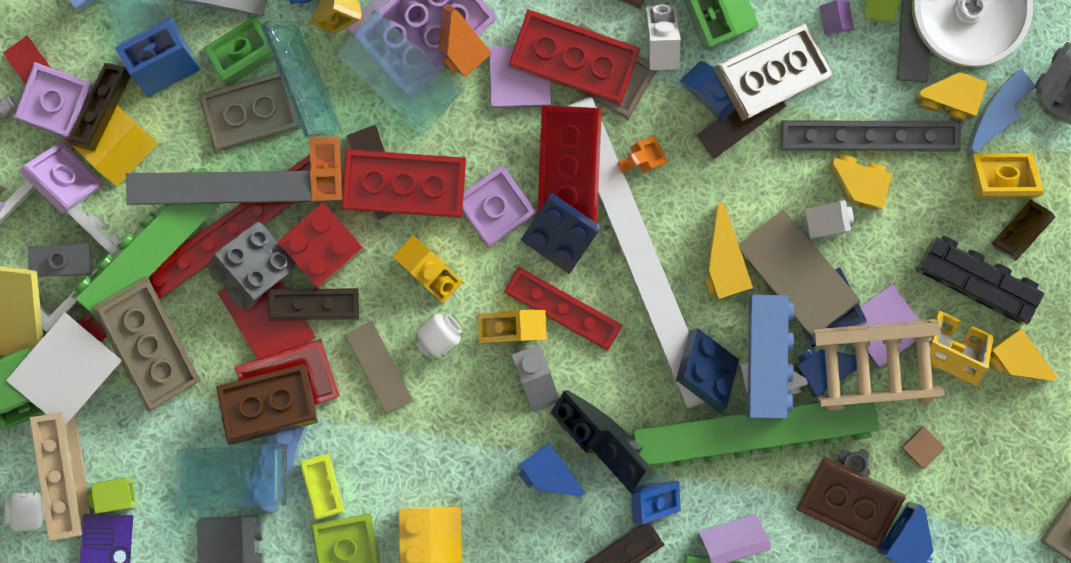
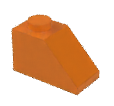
M446 4L442 9L439 50L445 56L442 62L453 74L458 71L466 77L488 58L492 52L454 7Z

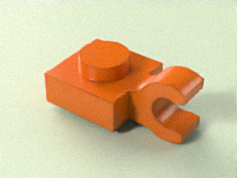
M652 136L630 146L633 154L617 162L622 173L640 166L644 174L668 163V160L656 137Z

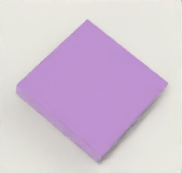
M514 46L489 47V50L492 52L490 55L491 108L551 105L550 81L508 67Z
M34 62L13 118L68 138L93 84Z
M62 142L25 164L19 172L62 214L97 192L104 184Z
M503 164L464 191L463 213L488 248L537 214Z
M893 284L860 306L867 319V323L862 325L918 321V318ZM901 338V343L898 344L899 353L915 343L913 338ZM883 340L870 341L871 345L868 346V355L877 368L887 362L886 345L883 344Z
M756 514L698 531L711 563H729L772 549L769 538Z

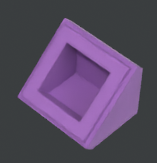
M835 0L819 6L825 35L854 30L849 0Z

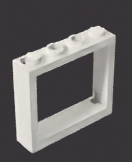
M28 180L4 203L5 205L0 211V225L36 189ZM81 202L67 212L110 253V256L119 249L117 243L120 239L114 234L110 237L101 230L104 224L92 213L87 216L80 209L83 205ZM76 291L52 314H49L40 305L42 328L46 332L53 327L64 313L70 316L80 306L71 297Z

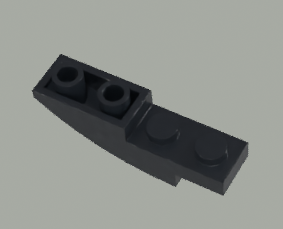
M564 390L551 411L553 417L586 454L595 453L631 494L639 493L654 471L639 454L643 448L622 427L598 408L571 391Z

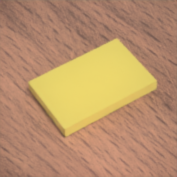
M0 267V355L9 356L28 347L32 351L43 338L37 271Z

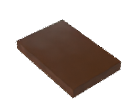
M305 364L216 386L228 445L318 423Z
M823 456L796 510L878 549L905 501L906 495Z

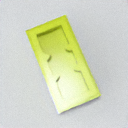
M330 453L300 461L314 519L318 520L344 513L345 509Z

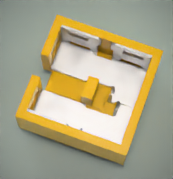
M939 310L934 319L939 322L940 335L932 336V340L929 341L931 367L942 369L954 375L960 381L978 386L989 368L994 336L971 326L961 343L951 340L961 320ZM945 322L953 327L950 330L942 326V323ZM972 335L981 339L980 343L969 339L970 336Z

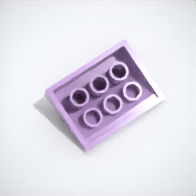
M373 0L361 11V20L349 26L346 30L405 94L412 98L445 67L442 62L445 56L439 50L442 9L446 4L454 7L477 35L483 32L497 17L483 0Z

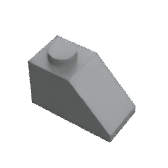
M540 344L512 354V359L532 412L557 403L559 396Z

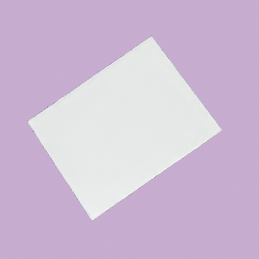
M64 313L6 381L44 413L63 412L66 425L122 360L69 315Z

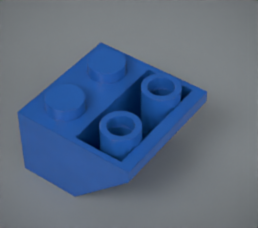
M172 16L124 40L115 47L130 76L147 97L201 70Z

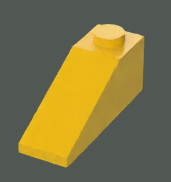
M724 202L718 204L715 209L707 266L708 278L704 279L709 296L714 295L716 301L753 288Z

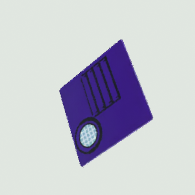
M83 514L80 563H130L133 515Z

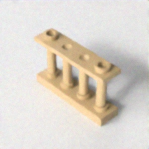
M935 319L814 329L813 342L816 346H821V349L825 350L828 395L818 396L820 406H826V410L834 411L844 409L846 404L918 398V402L928 403L937 401V397L945 396L944 389L940 385H932L929 341L932 340V336L940 335L939 322ZM901 338H913L914 342H917L920 387L902 388L898 345L901 343ZM883 340L887 351L889 390L871 391L868 346L871 345L870 341ZM852 343V347H855L859 392L840 394L837 349L840 348V344Z
M63 412L30 417L48 540L81 536L83 514L92 513L88 502V487L76 414L66 425Z

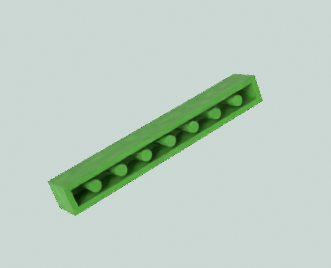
M819 402L793 406L792 412H787V418L785 419L747 418V413L632 431L634 440L643 448L639 454L653 470L663 469L662 463L674 461L675 467L691 465L693 464L692 459L704 457L705 462L723 460L722 454L734 452L735 458L752 456L753 449L764 448V453L783 451L782 445L794 444V449L812 447V441L820 439L824 440L825 445L842 442L841 436L853 435L854 440L872 438L871 432L879 431L875 402L846 404L844 409L834 411L826 410V406L821 407Z

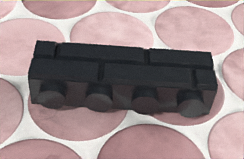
M942 235L941 239L936 237L931 240L916 271L1022 326L1030 323L1036 308L1044 296V292L1037 289L1038 283L1026 277H1022L1019 280L1011 276L1012 270L999 263L992 266L984 262V255L971 249L965 252L957 248L959 243L947 236Z

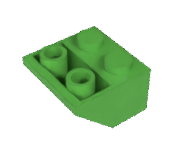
M684 0L704 49L759 26L749 0Z
M29 347L0 359V428L2 431L29 421L30 417L46 414L6 381L31 352Z

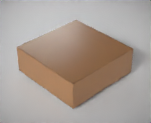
M924 426L901 447L922 469H925L945 449Z

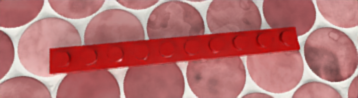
M310 154L287 171H310ZM296 202L241 203L176 249L148 277L159 300L206 268L217 251L253 224L259 222L266 225ZM88 313L76 321L98 341L102 342L108 338L101 324L96 322Z

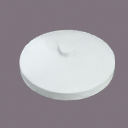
M912 0V15L920 38L939 58L962 67H982L1000 61L1021 44L1031 25L1033 0Z

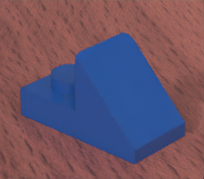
M679 482L645 483L639 493L631 494L633 523L643 525L680 512Z

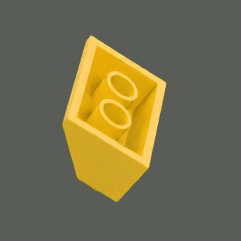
M461 506L400 508V563H462Z

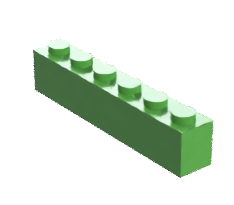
M192 168L189 172L209 171L206 168H199L198 170ZM162 204L155 213L152 211L148 212L138 223L141 227L133 235L130 232L127 233L117 243L119 249L112 256L109 254L105 255L95 266L98 270L90 278L87 276L83 277L74 286L73 289L76 292L71 297L96 322L100 323L92 309L94 305L144 276L148 278L220 204Z

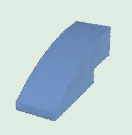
M1022 68L1005 81L986 104L969 139L966 149L969 156L976 153L1021 116V113L1014 105L1034 90L1036 86Z

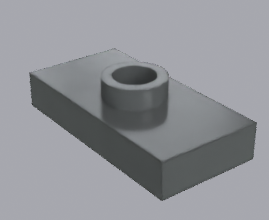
M91 244L28 246V270L37 271V277L92 275Z

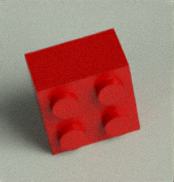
M324 202L277 241L319 289L365 251Z

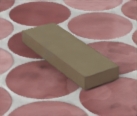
M373 321L346 333L345 335L386 415L412 402L413 399Z

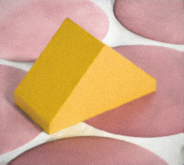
M321 0L311 17L310 24L338 34L361 20L362 13L358 0Z

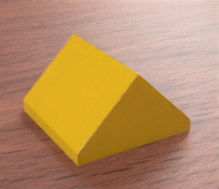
M117 105L95 151L76 146L73 147L97 171L118 187L126 179V173H131L159 143Z
M1033 153L973 154L974 200H1023L1043 196L1044 190Z

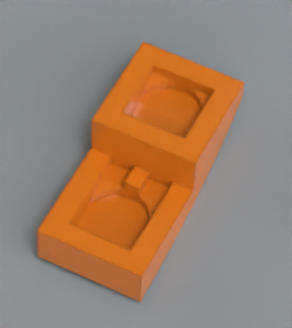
M340 136L310 137L312 201L342 200Z

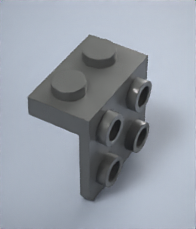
M1066 42L1063 48L1056 50L1052 57V65L1047 73L1040 75L1035 88L1044 112L1071 125V43Z
M257 222L217 251L207 268L213 280L222 284L227 289L231 300L247 312L256 305L262 294L295 269L296 263L265 226Z
M258 515L204 517L197 521L198 563H264V554L259 553V541H263V523L258 522Z

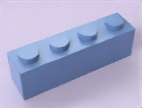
M789 295L749 296L747 418L785 419L787 418V412H792L793 396L787 393L788 382L793 381V364L788 363V351H793L794 338L793 333H788V321H793L794 303L789 302Z

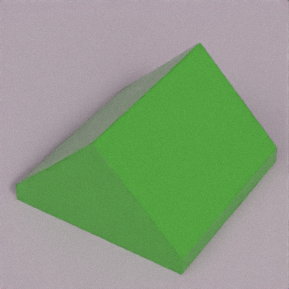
M255 16L204 47L219 75L228 86L279 56Z

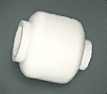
M434 314L417 329V337L419 339L417 346L425 356L432 355L436 358H443L459 345L461 341V327L449 314Z
M14 492L10 495L9 500H4V524H9L12 531H38L41 528L42 520H45L42 496L39 492Z

